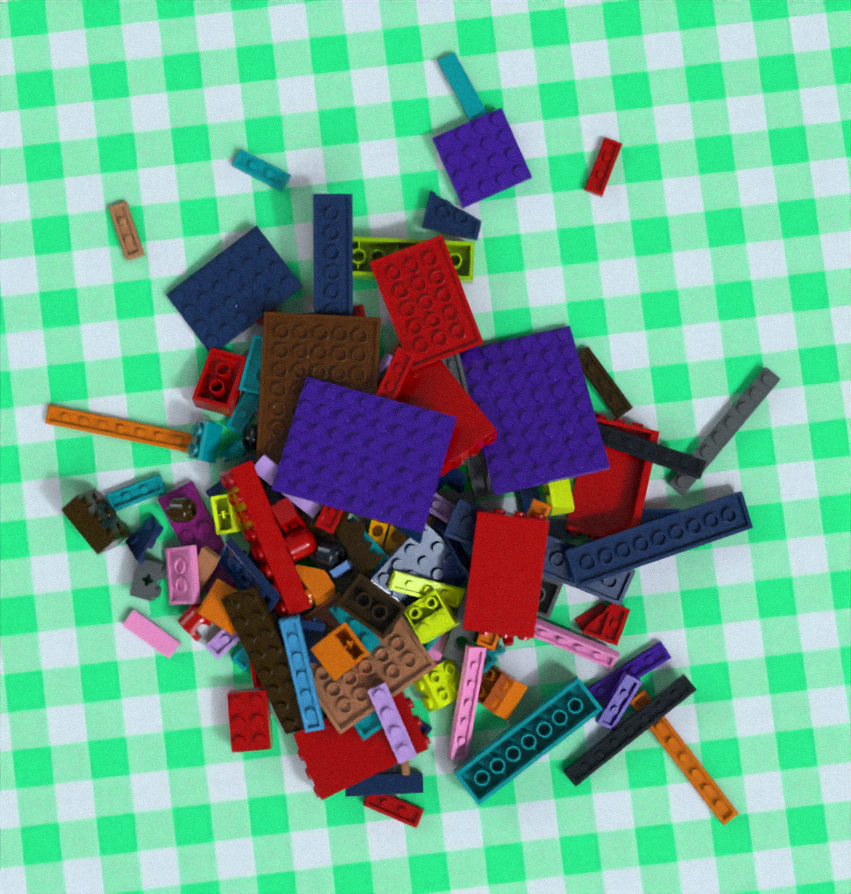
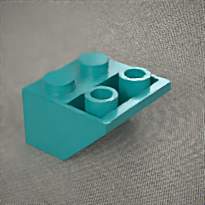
M196 421V424H193L191 429V435H193L192 443H189L187 448L189 459L216 463L223 425L207 421Z

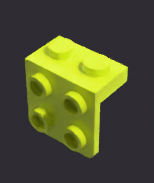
M446 659L439 663L436 668L414 682V687L419 691L422 703L428 712L439 710L457 699L461 675L452 659Z

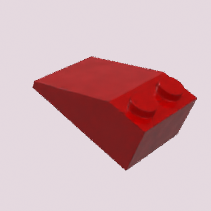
M211 347L192 397L195 407L232 417L239 398L240 390L238 388L247 357Z

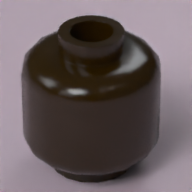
M189 497L174 498L167 506L166 512L173 522L186 523L192 521L197 515V505Z

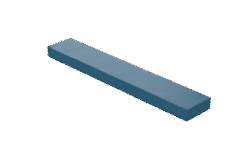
M300 616L282 618L279 620L305 733L325 729Z

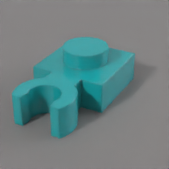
M505 647L501 650L486 651L483 674L498 662L495 656L503 655L506 651Z

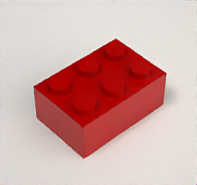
M264 688L230 690L227 693L232 753L271 749L273 747L271 708L267 691Z

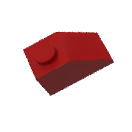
M288 497L276 501L275 505L271 506L280 526L286 533L303 527L308 529Z

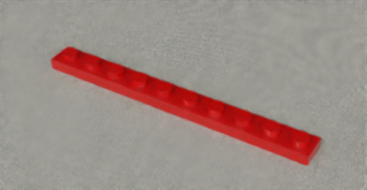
M400 347L397 348L375 396L396 400L416 357L415 354ZM324 505L315 526L333 534L344 511Z

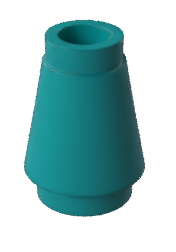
M243 438L235 439L219 454L223 462L226 463L227 461L246 456L249 448L247 444H244Z

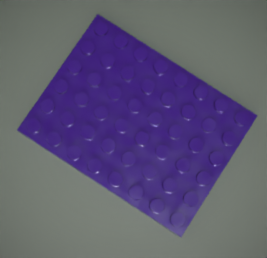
M570 326L483 345L459 353L469 396L495 427L498 435L492 444L482 447L494 496L600 472L610 468Z
M306 377L271 490L424 533L457 418Z

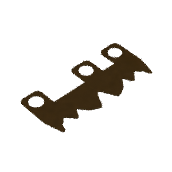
M344 511L335 532L351 557L348 561L352 563L355 574L358 570L365 574L372 570L384 555L370 554L372 542H362L365 534L364 522H347L350 512ZM317 516L310 521L309 526L317 538H322L330 532L324 531L319 533L315 530V523L319 518ZM344 575L340 576L345 584H348L352 579L346 578Z

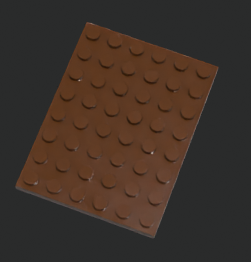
M264 312L256 463L265 454L278 465L280 464L306 377L376 395L378 391L381 318Z

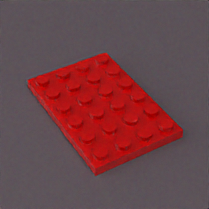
M442 234L369 262L402 349L416 355L410 367L411 372L484 344Z

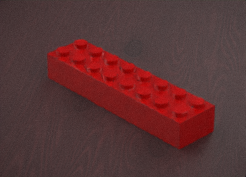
M252 460L220 472L221 483L227 488L229 493L228 500L232 506L234 505L237 512L235 513L236 520L243 527V537L250 544V554L256 560L258 570L281 596L273 611L278 616L291 617L310 608L311 605Z

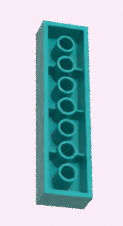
M576 675L455 768L454 774L479 806L603 709Z

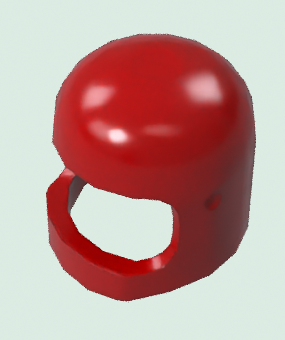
M305 527L282 535L294 562L310 555L316 549V540L312 532Z
M201 604L191 605L177 620L180 626L195 641H199L202 637L197 628L201 624L211 625L210 621L196 612Z

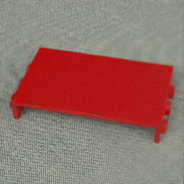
M441 360L412 372L409 369L395 401L457 418L441 477L451 469L461 466L468 457L478 454L485 445L492 444L496 437H498L497 431ZM384 376L378 380V389Z
M595 414L597 423L654 443L658 442L660 431L643 428L644 425L632 422V425L625 424V420L614 418L613 421L607 420L605 415ZM604 446L610 468L576 477L572 493L575 509L572 513H568L565 529L570 530L569 534L580 536L581 533L588 534V538L595 540L640 525L653 463Z
M494 508V511L478 509L463 623L464 630L478 631V634L481 635L494 633L502 638L517 636L519 640L528 641L529 638L534 639L549 529V518H545L546 515L534 513L533 516H527L526 512L514 511V514L506 513L505 509Z
M404 691L393 697V700L414 749L419 754L430 749L428 745L431 744L427 733L423 734L420 728L423 724L419 715H414L412 708H414V704L410 696L406 697ZM326 718L324 719L325 729L306 733L305 729L293 734L299 748L297 750L298 756L307 766L305 769L306 775L309 780H313L315 785L313 791L316 797H320L321 800H325L398 764L384 728H381L363 741L354 725L340 735L330 719Z

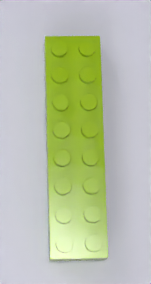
M353 237V279L376 280L369 262L426 240ZM445 241L461 284H472L475 242Z

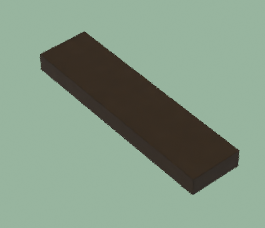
M586 347L579 352L578 356L583 374L615 418H620L633 408L591 349Z

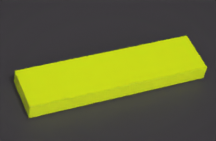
M395 569L387 586L389 590L419 598L436 589L449 606L459 608L465 593L463 588Z

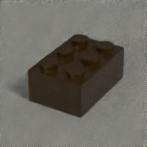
M96 488L76 495L61 509L97 555L116 547L131 534L127 524L121 521L115 509L109 506L103 494L97 491Z
M360 570L357 571L335 601L339 608L383 640L407 610V606L372 581Z

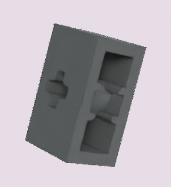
M143 557L146 560L143 564L138 563L129 595L148 601H155L161 594L162 587H160V583L167 573L166 563ZM150 575L151 579H153V582L149 583V581L146 580V577Z

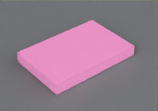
M196 545L165 547L169 604L201 603Z

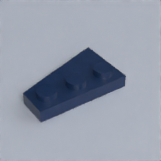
M430 190L422 229L477 241L482 221L457 208L451 202L442 199Z

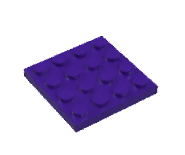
M502 108L432 138L462 209L532 179Z

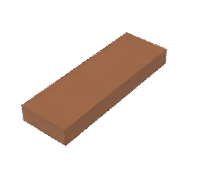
M124 201L109 206L108 208L126 261L145 256L128 202Z
M207 546L202 547L197 557L200 598L221 557Z

